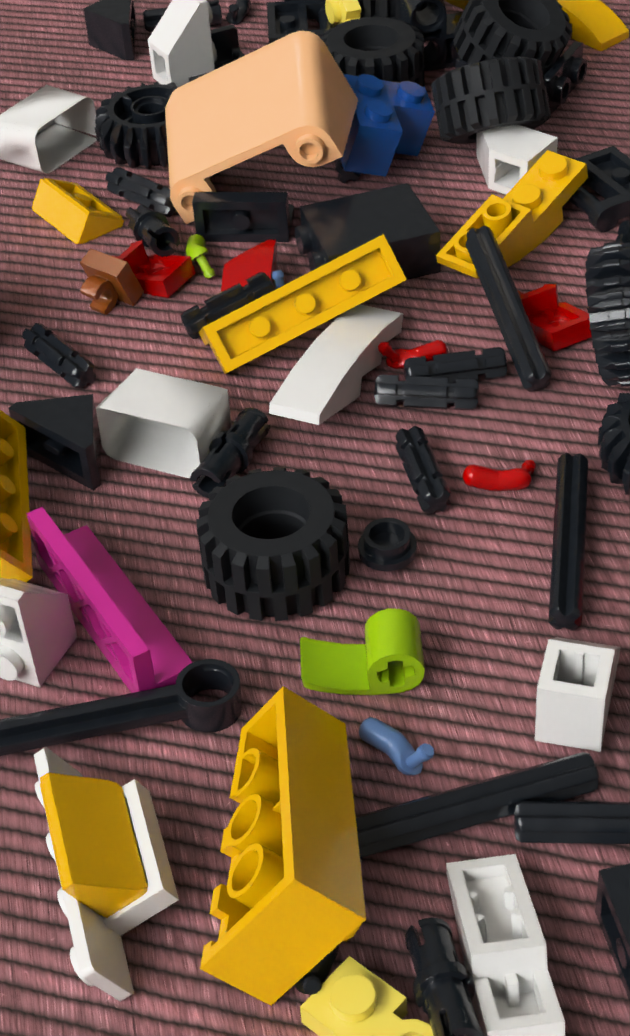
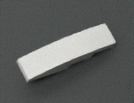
M360 304L336 318L314 340L292 368L271 400L269 414L320 425L360 397L362 376L381 364L382 354L378 351V345L381 342L389 341L401 333L403 313Z
M516 854L446 863L447 878L466 971H470L475 984V995L472 1001L479 1025L485 1036H566L565 1019L548 971L547 944Z

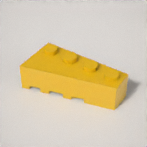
M284 686L241 729L230 798L240 805L232 815L228 827L224 829L220 850L223 854L231 857L227 886L221 883L214 888L209 913L221 920L217 942L211 940L204 945L200 970L270 1006L342 941L352 938L366 920L346 724Z

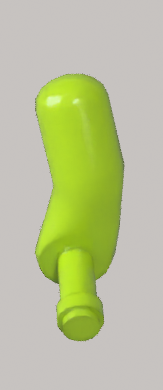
M191 235L187 240L186 255L190 256L192 261L198 262L204 277L209 280L216 276V272L211 268L205 257L208 253V249L205 247V240L201 235Z

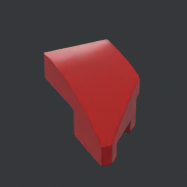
M276 239L264 241L225 263L221 292L238 283L242 287L247 285L246 279L259 272H264L273 284L274 279H272L271 274H273V271H276Z
M142 240L131 243L130 247L120 256H113L128 262L143 288L144 294L169 298L196 274L190 256L169 255L162 257L157 254L147 256Z
M544 284L543 287L525 294L518 291L537 339L543 346L555 352L592 337L589 313L567 302H559L557 284Z

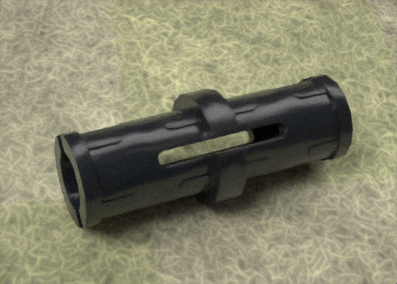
M251 407L243 409L226 432H220L212 440L208 456L192 472L190 481H197L192 486L198 494L209 498V493L215 487H225L227 479L247 469L253 459V450L267 436L271 428L270 425H264L269 420L262 411Z
M431 917L419 920V926L425 940L424 945L421 944L418 931L413 925L408 928L405 934V944L410 952L416 972V978L413 982L414 997L418 1007L422 1006L423 1012L428 1015L433 1036H485L479 1025L472 1003L475 995V984L470 971H466L465 966L459 962L452 940L451 928L447 922L439 918Z

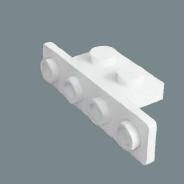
M47 747L34 754L39 779L35 783V791L43 807L40 777L48 772L83 777L80 772ZM135 779L122 786L148 885L147 892L108 918L100 916L63 891L62 886L57 893L60 907L68 918L74 945L70 949V959L75 972L86 985L90 987L96 986L118 1001H122L134 994L121 935L179 900L150 791ZM48 833L46 835V844L50 854L56 861L51 835Z

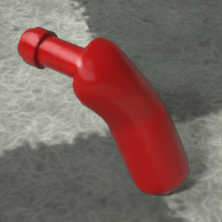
M435 340L413 349L393 350L388 342H381L378 345V351L387 357L386 363L393 369H404V362L408 358L426 356V361L433 360V355L448 353L446 344L441 340Z
M526 460L521 468L510 470H496L472 464L465 468L463 481L470 487L488 491L522 490L531 484L530 475L536 470V463L533 460Z

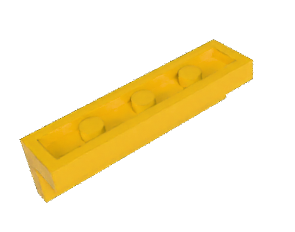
M382 234L202 327L198 333L203 343L210 345L224 374H227L407 279L385 235Z

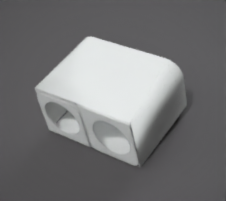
M45 85L0 114V160L46 174L51 173L97 141L92 136L78 132L81 131L96 136V110L93 100L86 96Z
M138 368L96 407L101 444L108 456L118 461L185 478H190L192 472L208 456L212 440L220 432H226L231 427L227 389Z

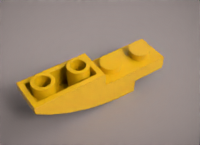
M547 150L504 198L491 194L437 253V263L476 279L479 278L467 249L466 240L468 239L467 232L470 229H479L482 226H487L493 231L507 267L517 263L546 240L563 222L562 207L588 178L587 164Z

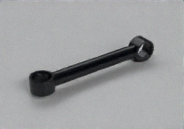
M204 659L186 666L179 673L175 685L0 719V756L180 719L189 728L196 731L217 732L224 730L237 721L242 711L239 674L233 666L224 661ZM208 689H216L228 693L223 698L211 702H201L191 698L194 694Z

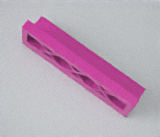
M43 506L26 513L38 564L58 592L68 594L71 610L129 691L135 693L175 685L179 673L186 666L193 663L90 528L85 525L63 534Z

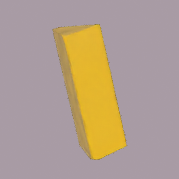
M49 178L40 179L32 204L33 211L75 244L87 243L123 226L125 220L121 215L78 183Z
M50 772L40 777V788L62 890L105 918L142 897L147 892L148 885L122 787L110 780Z

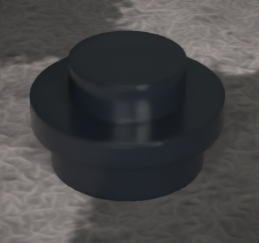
M380 518L372 521L365 527L358 541V554L361 561L372 569L395 571L408 566L415 559L417 541L410 532L408 525L403 521L395 518Z

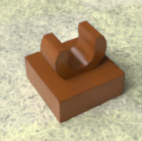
M92 248L89 249L80 261L82 268L88 276L82 284L80 292L94 299L90 304L92 310L107 315L114 309L117 300L134 306L143 295L144 290L128 262Z

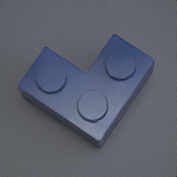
M343 74L358 98L344 154L340 158L343 169L349 172L386 177L395 153L418 156L435 113L426 88L411 81L397 83L380 80L368 74L359 76Z

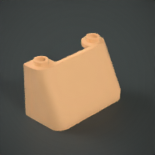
M302 30L293 32L190 81L172 92L165 107L170 200L185 224L194 221L192 201L195 192H216L214 185L210 181V176L283 144L289 155L297 163L306 167L323 166L343 157L358 98L326 44L318 35Z

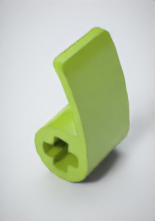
M385 609L376 612L365 623V644H341L301 637L300 656L303 686L314 691L343 695H382L412 690L421 683L425 674L421 630L417 617L409 611L402 609Z

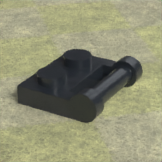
M326 0L268 2L269 44L301 30L310 31L320 38L324 36L327 30L335 27V24H331L327 18L325 10ZM307 19H316L320 29L308 30Z
M614 146L575 159L587 164L588 178L584 183L605 198V200L600 201L584 187L580 186L569 201L587 214L590 224L600 232H608L616 226L619 219L630 216V158Z

